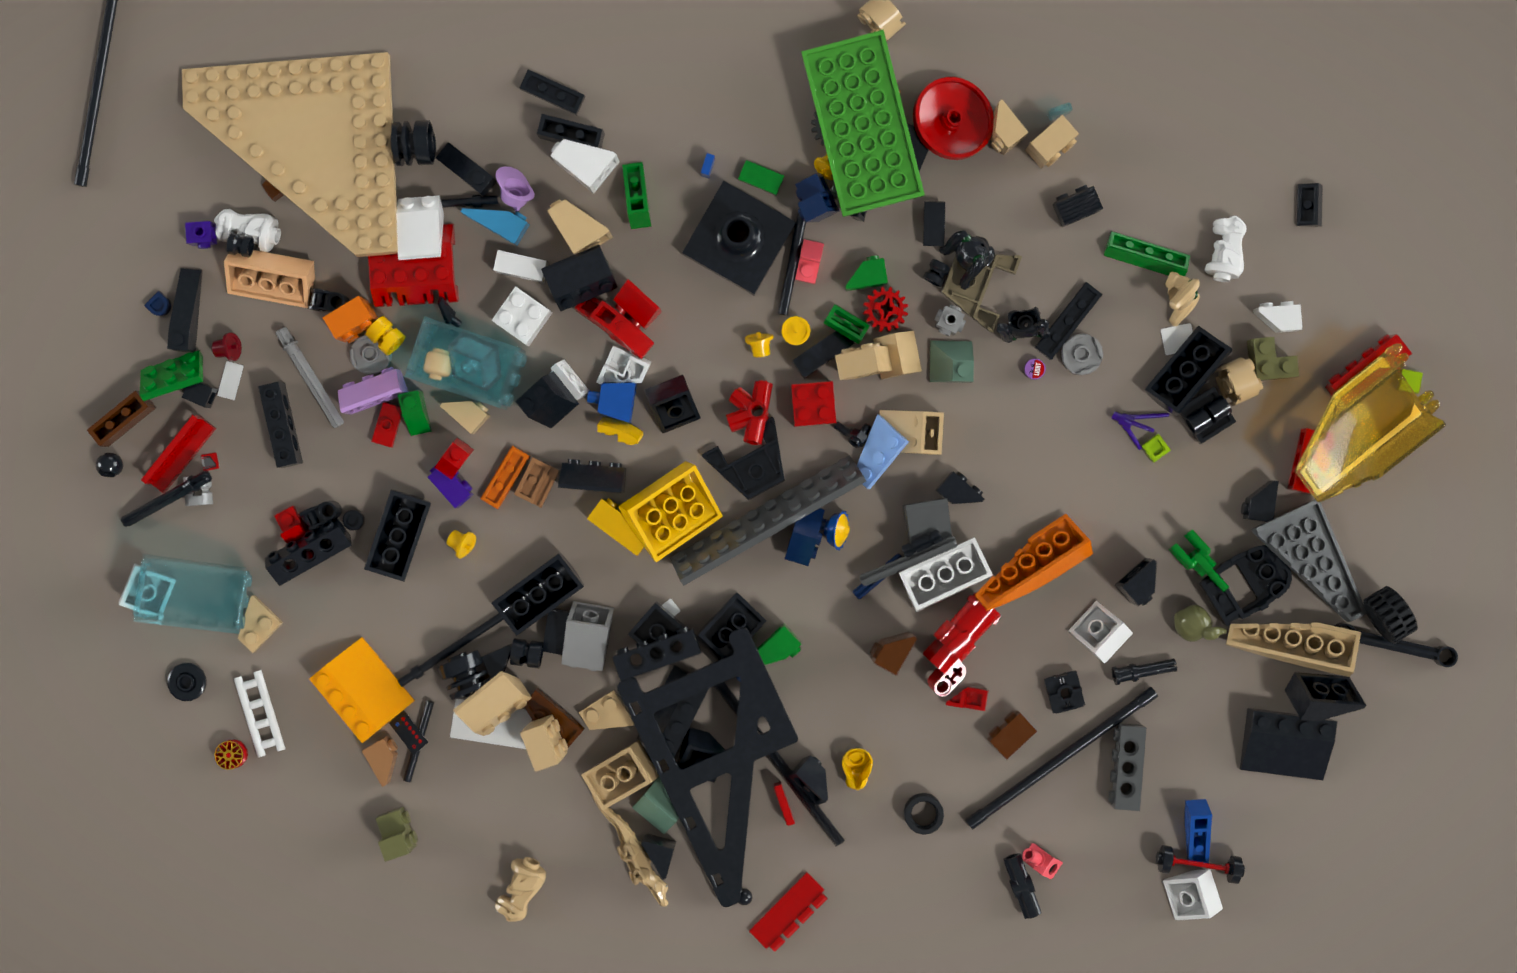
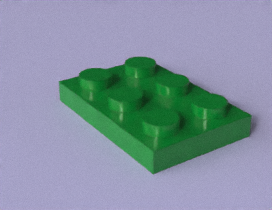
M200 350L141 369V399L146 401L203 382V355Z

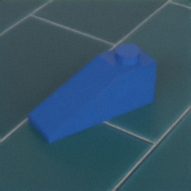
M1206 799L1185 800L1184 820L1187 860L1209 863L1212 825L1211 810Z

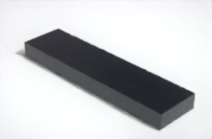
M1085 282L1049 328L1050 337L1047 339L1041 338L1034 348L1049 360H1052L1103 294Z

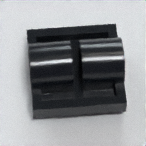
M1211 387L1191 400L1180 412L1199 444L1206 442L1237 422L1231 414L1232 409L1223 396L1219 395L1215 387Z

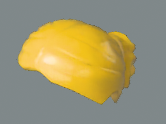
M850 749L842 758V768L846 775L845 783L851 789L860 790L864 788L871 773L873 759L865 749Z

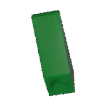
M643 162L622 165L631 229L652 227Z

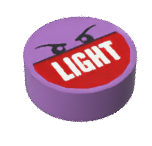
M1031 359L1026 362L1024 373L1029 379L1037 380L1045 374V364L1041 360Z

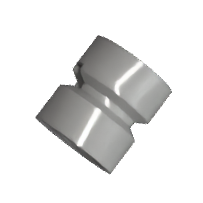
M183 477V482H185L188 477ZM210 481L201 486L202 495L195 496L194 491L185 495V506L213 504V494L209 491V488L212 487V482Z

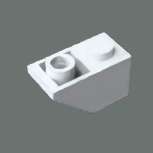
M1293 301L1281 302V306H1273V303H1261L1260 307L1253 309V313L1275 333L1302 330L1301 304L1294 305Z

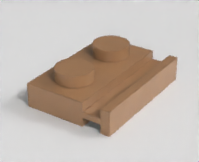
M532 457L514 495L542 508L560 470Z

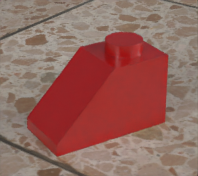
M456 438L434 468L452 480L474 449L459 438Z

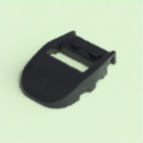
M1266 545L1256 546L1237 554L1214 569L1221 577L1220 573L1235 564L1238 566L1257 597L1256 600L1242 609L1229 588L1222 592L1208 575L1198 583L1224 625L1228 626L1233 620L1238 618L1244 619L1260 610L1263 611L1269 607L1271 602L1276 598L1279 599L1289 589L1292 582L1290 568Z

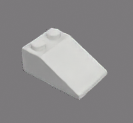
M439 195L398 199L397 243L399 260L441 257L444 212Z

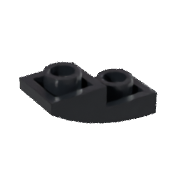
M924 201L923 246H944L945 201Z
M554 608L548 613L543 652L563 655L566 621L570 611Z

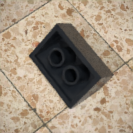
M600 245L591 247L541 269L560 311L618 288Z
M568 459V463H562L558 488L624 493L626 468H622L621 463H609V467L601 466V462L589 461L588 465L580 464V460Z

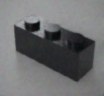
M546 114L541 115L537 130L538 137L543 140L555 143L559 141L561 143L563 139L597 148H602L605 136L603 129Z

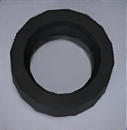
M919 793L909 798L905 804L904 818L909 828L915 833L922 835L932 834L942 825L944 811L939 800L933 795ZM919 802H929L936 810L935 820L927 826L918 825L912 819V809Z

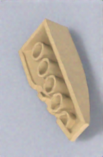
M1322 623L1230 624L1226 645L1275 660L1350 677L1355 670L1361 632Z

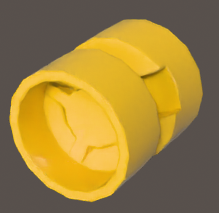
M382 316L372 323L365 335L373 343H378V348L388 356L401 346L406 336L399 329H393V324L385 316Z

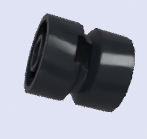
M514 638L511 647L510 665L523 666L527 664V667L540 669L544 642L532 640L530 643H527L526 639Z

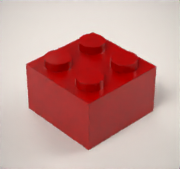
M833 381L791 385L794 427L836 424Z

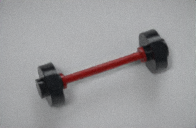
M1162 845L1160 851L1156 854V864H1158V870L1161 873H1170L1172 866L1176 863L1222 870L1227 874L1228 883L1239 884L1245 872V866L1243 865L1242 858L1239 856H1230L1228 863L1224 866L1178 859L1173 855L1172 846Z

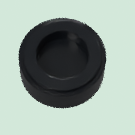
M349 510L344 514L342 521L345 528L355 531L363 527L365 518L360 511Z

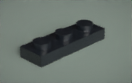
M529 69L519 88L530 95L575 115L578 114L585 99L584 94Z

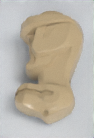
M525 857L524 859L517 858L512 860L511 868L514 874L511 884L507 886L506 890L508 894H512V897L502 895L495 903L496 910L504 915L508 922L520 921L526 917L528 903L545 882L546 872L539 866L540 862L536 859Z

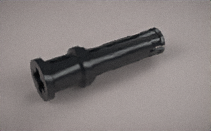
M1173 658L1138 666L1132 663L1127 667H1112V677L1115 685L1131 680L1137 682L1141 677L1177 672V666H1174L1177 663Z

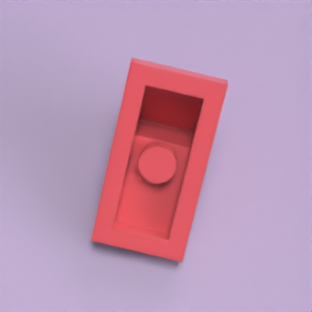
M804 239L795 280L810 284L816 283L824 247L823 243Z

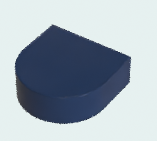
M158 291L144 305L156 316H165L171 310L169 299L161 291Z

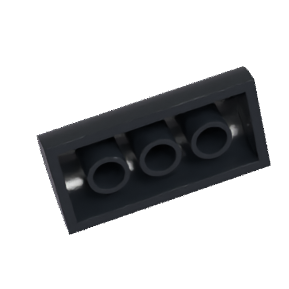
M1198 326L1145 388L1146 393L1166 411L1178 416L1229 356L1232 348Z
M391 489L364 570L405 582L431 502Z
M558 553L491 603L517 636L582 589L584 584L567 559L561 553Z

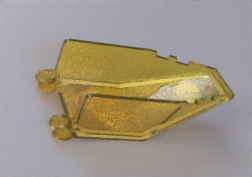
M1398 343L1388 347L1383 354L1334 392L1295 470L1318 503L1342 494L1344 490L1362 486V483L1369 480L1374 481L1381 478L1446 426L1443 420L1432 415L1440 407V402L1433 400L1427 403L1432 399L1434 393L1427 390L1417 397L1400 372L1406 365L1404 362L1409 359L1407 353L1394 357L1402 351L1403 347L1401 344Z

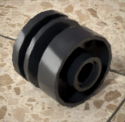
M404 121L403 126L400 122H393L390 141L396 166H403L405 162L407 166H411L414 156L418 165H433L436 153V137L431 121H415L413 131L408 121Z
M478 650L468 654L463 652L447 659V663L437 667L442 680L452 678L454 681L446 689L450 690L456 687L458 690L449 695L451 700L466 698L491 680L487 678L481 681L479 678L488 672L487 670L476 671V667L483 663Z

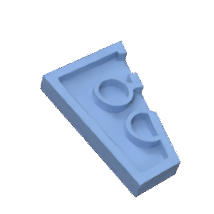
M879 414L876 416L857 463V467L866 480L862 485L867 489H871L909 443L904 436Z

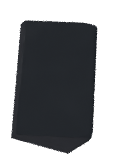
M1320 183L1298 184L1297 226H1322L1323 186Z

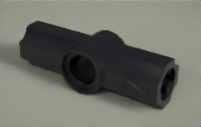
M1020 853L1009 855L1003 860L1011 879L1009 882L1015 898L1018 899L1025 919L1037 917L1041 914V909L1034 893L1036 892L1034 884L1027 873Z

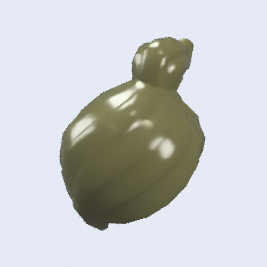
M1199 605L1188 606L1174 615L1175 629L1178 635L1186 641L1194 642L1201 638L1215 640L1221 634L1227 633V630L1222 627H1212L1213 621L1209 614Z

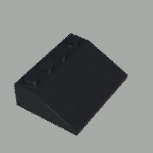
M1247 708L1240 770L1323 781L1334 747L1338 721L1330 718L1321 721L1301 720L1298 714Z

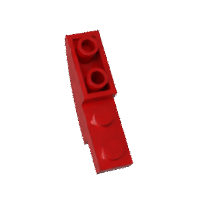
M594 297L575 307L576 312L608 333L611 339L641 360L654 345V342L638 327L603 300L601 302Z

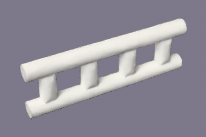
M262 670L253 672L255 678L243 682L242 676L233 678L258 758L265 756L264 749L276 746L277 751L286 749ZM258 686L261 698L249 701L246 690ZM264 706L267 718L255 721L252 709ZM270 726L273 738L262 741L258 729Z

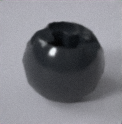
M104 453V455L97 458L96 470L101 476L115 477L122 472L123 461L119 455Z

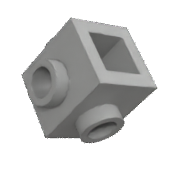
M954 305L945 306L943 310L939 309L934 319L937 321L935 327L939 329L938 332L946 336H950V334L955 335L957 331L961 332L966 322L963 320L965 314L961 313L962 309ZM948 316L955 318L954 323L947 321Z

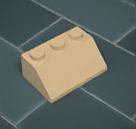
M501 671L453 709V711L474 733L485 736L491 734L497 725L507 721L516 710L525 707L527 701L532 697L519 678Z

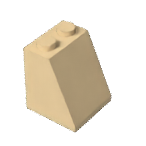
M557 200L547 210L574 255L596 245H601L613 238L607 227L567 200Z

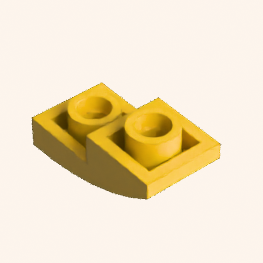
M602 417L597 424V432L604 433L605 435L618 434V442H624L627 445L638 444L643 437V431L622 420Z

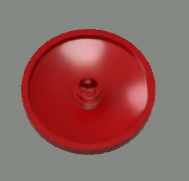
M944 77L928 84L918 95L913 108L914 128L923 145L935 155L949 160L967 159L982 150L991 138L994 123L993 110L985 94L973 83L958 77Z

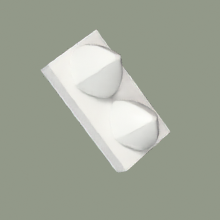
M565 359L551 367V372H555L576 400L588 394L589 389Z

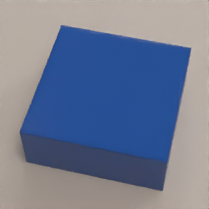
M706 154L701 170L702 177L710 178L715 155Z

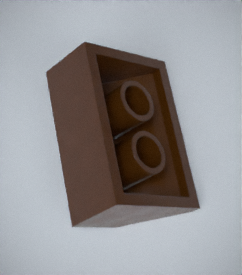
M908 631L880 639L879 643L875 642L869 652L872 655L873 663L897 676L917 638Z

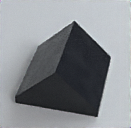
M646 834L641 844L662 880H664L668 874L676 841Z

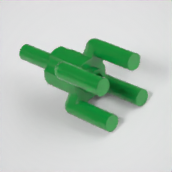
M1193 529L1184 535L1195 548L1189 555L1177 543L1168 549L1185 569L1190 570L1193 568L1200 577L1207 574L1222 592L1229 588L1226 582L1213 569L1217 563L1209 556L1211 549Z

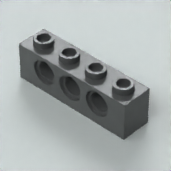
M1119 723L1117 728H1114L1113 739L1116 741V749L1112 750L1114 770L1110 772V782H1113V787L1108 795V801L1114 809L1140 811L1147 729L1143 725ZM1127 741H1132V749L1125 751L1124 744ZM1125 762H1130V770L1123 772L1122 765ZM1123 783H1129L1130 785L1127 792H1121L1120 790Z

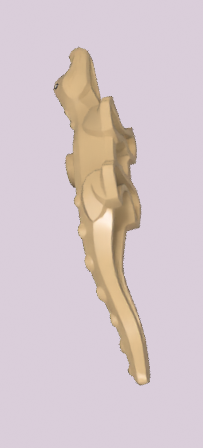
M592 794L601 813L617 831L620 841L617 850L620 858L629 867L630 871L628 873L634 885L641 882L648 887L659 905L666 907L668 905L666 899L668 885L652 870L650 865L651 859L647 852H644L640 841L635 836V832L611 808L608 807L602 811Z

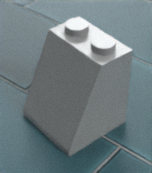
M573 601L566 621L562 665L572 668H586L591 671H603L614 608Z

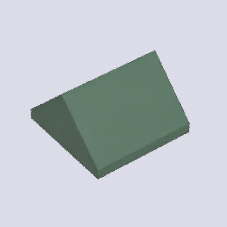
M660 777L655 779L632 807L663 834L679 819Z

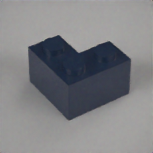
M816 173L795 184L797 188L796 195L801 201L798 203V212L802 220L806 222H820L839 212L829 186L821 173Z
M819 508L795 522L785 560L809 566L811 558L815 559L818 547H815V545H820L823 535L819 531L824 530L827 520L823 518L824 509Z

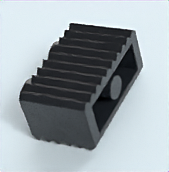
M1087 185L1075 189L1076 193L1069 196L1068 193L1056 197L1057 201L1053 204V207L1062 227L1098 213L1103 209L1094 186L1088 188Z

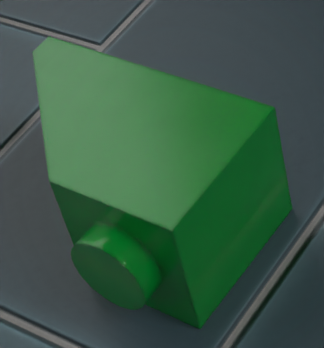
M878 255L866 257L867 261L862 262L846 284V291L887 285L888 280L884 258L879 259Z
M416 390L398 394L402 416L410 435L415 436L432 432L423 391Z

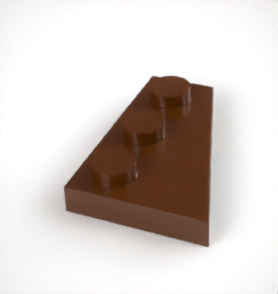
M537 688L524 708L532 721L553 714L554 719H557L559 722L561 738L565 739L569 748L585 728Z

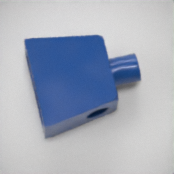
M602 383L600 392L588 391L587 403L598 404L597 412L631 423L637 384Z

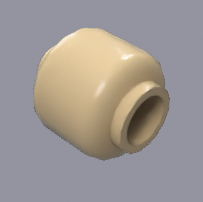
M433 348V351H429L426 354L423 370L429 374L430 379L441 381L442 377L450 376L453 357L449 355V351Z

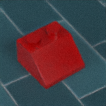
M629 279L613 299L617 303L614 307L623 315L628 313L632 317L630 321L636 327L640 328L642 326L645 330L662 312L660 307Z

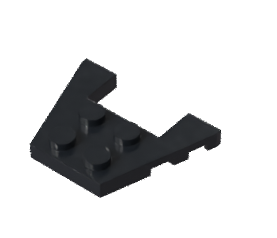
M773 416L766 421L763 435L766 444L736 461L727 464L718 446L701 454L748 501L785 481Z

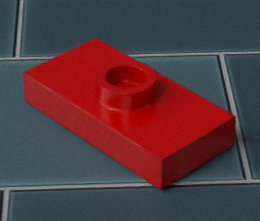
M383 402L371 442L393 448L402 418L401 407Z

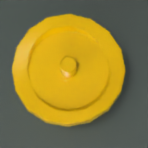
M827 154L823 158L817 157L814 160L816 171L821 173L825 179L833 180Z
M798 316L785 320L781 330L784 340L790 345L795 346L806 342L811 331L808 322Z
M756 332V334L747 335L745 343L751 346L753 357H765L770 355L769 344L774 336L773 334Z
M454 530L448 536L446 544L454 549L456 557L461 559L474 548L476 535L472 532L463 534Z

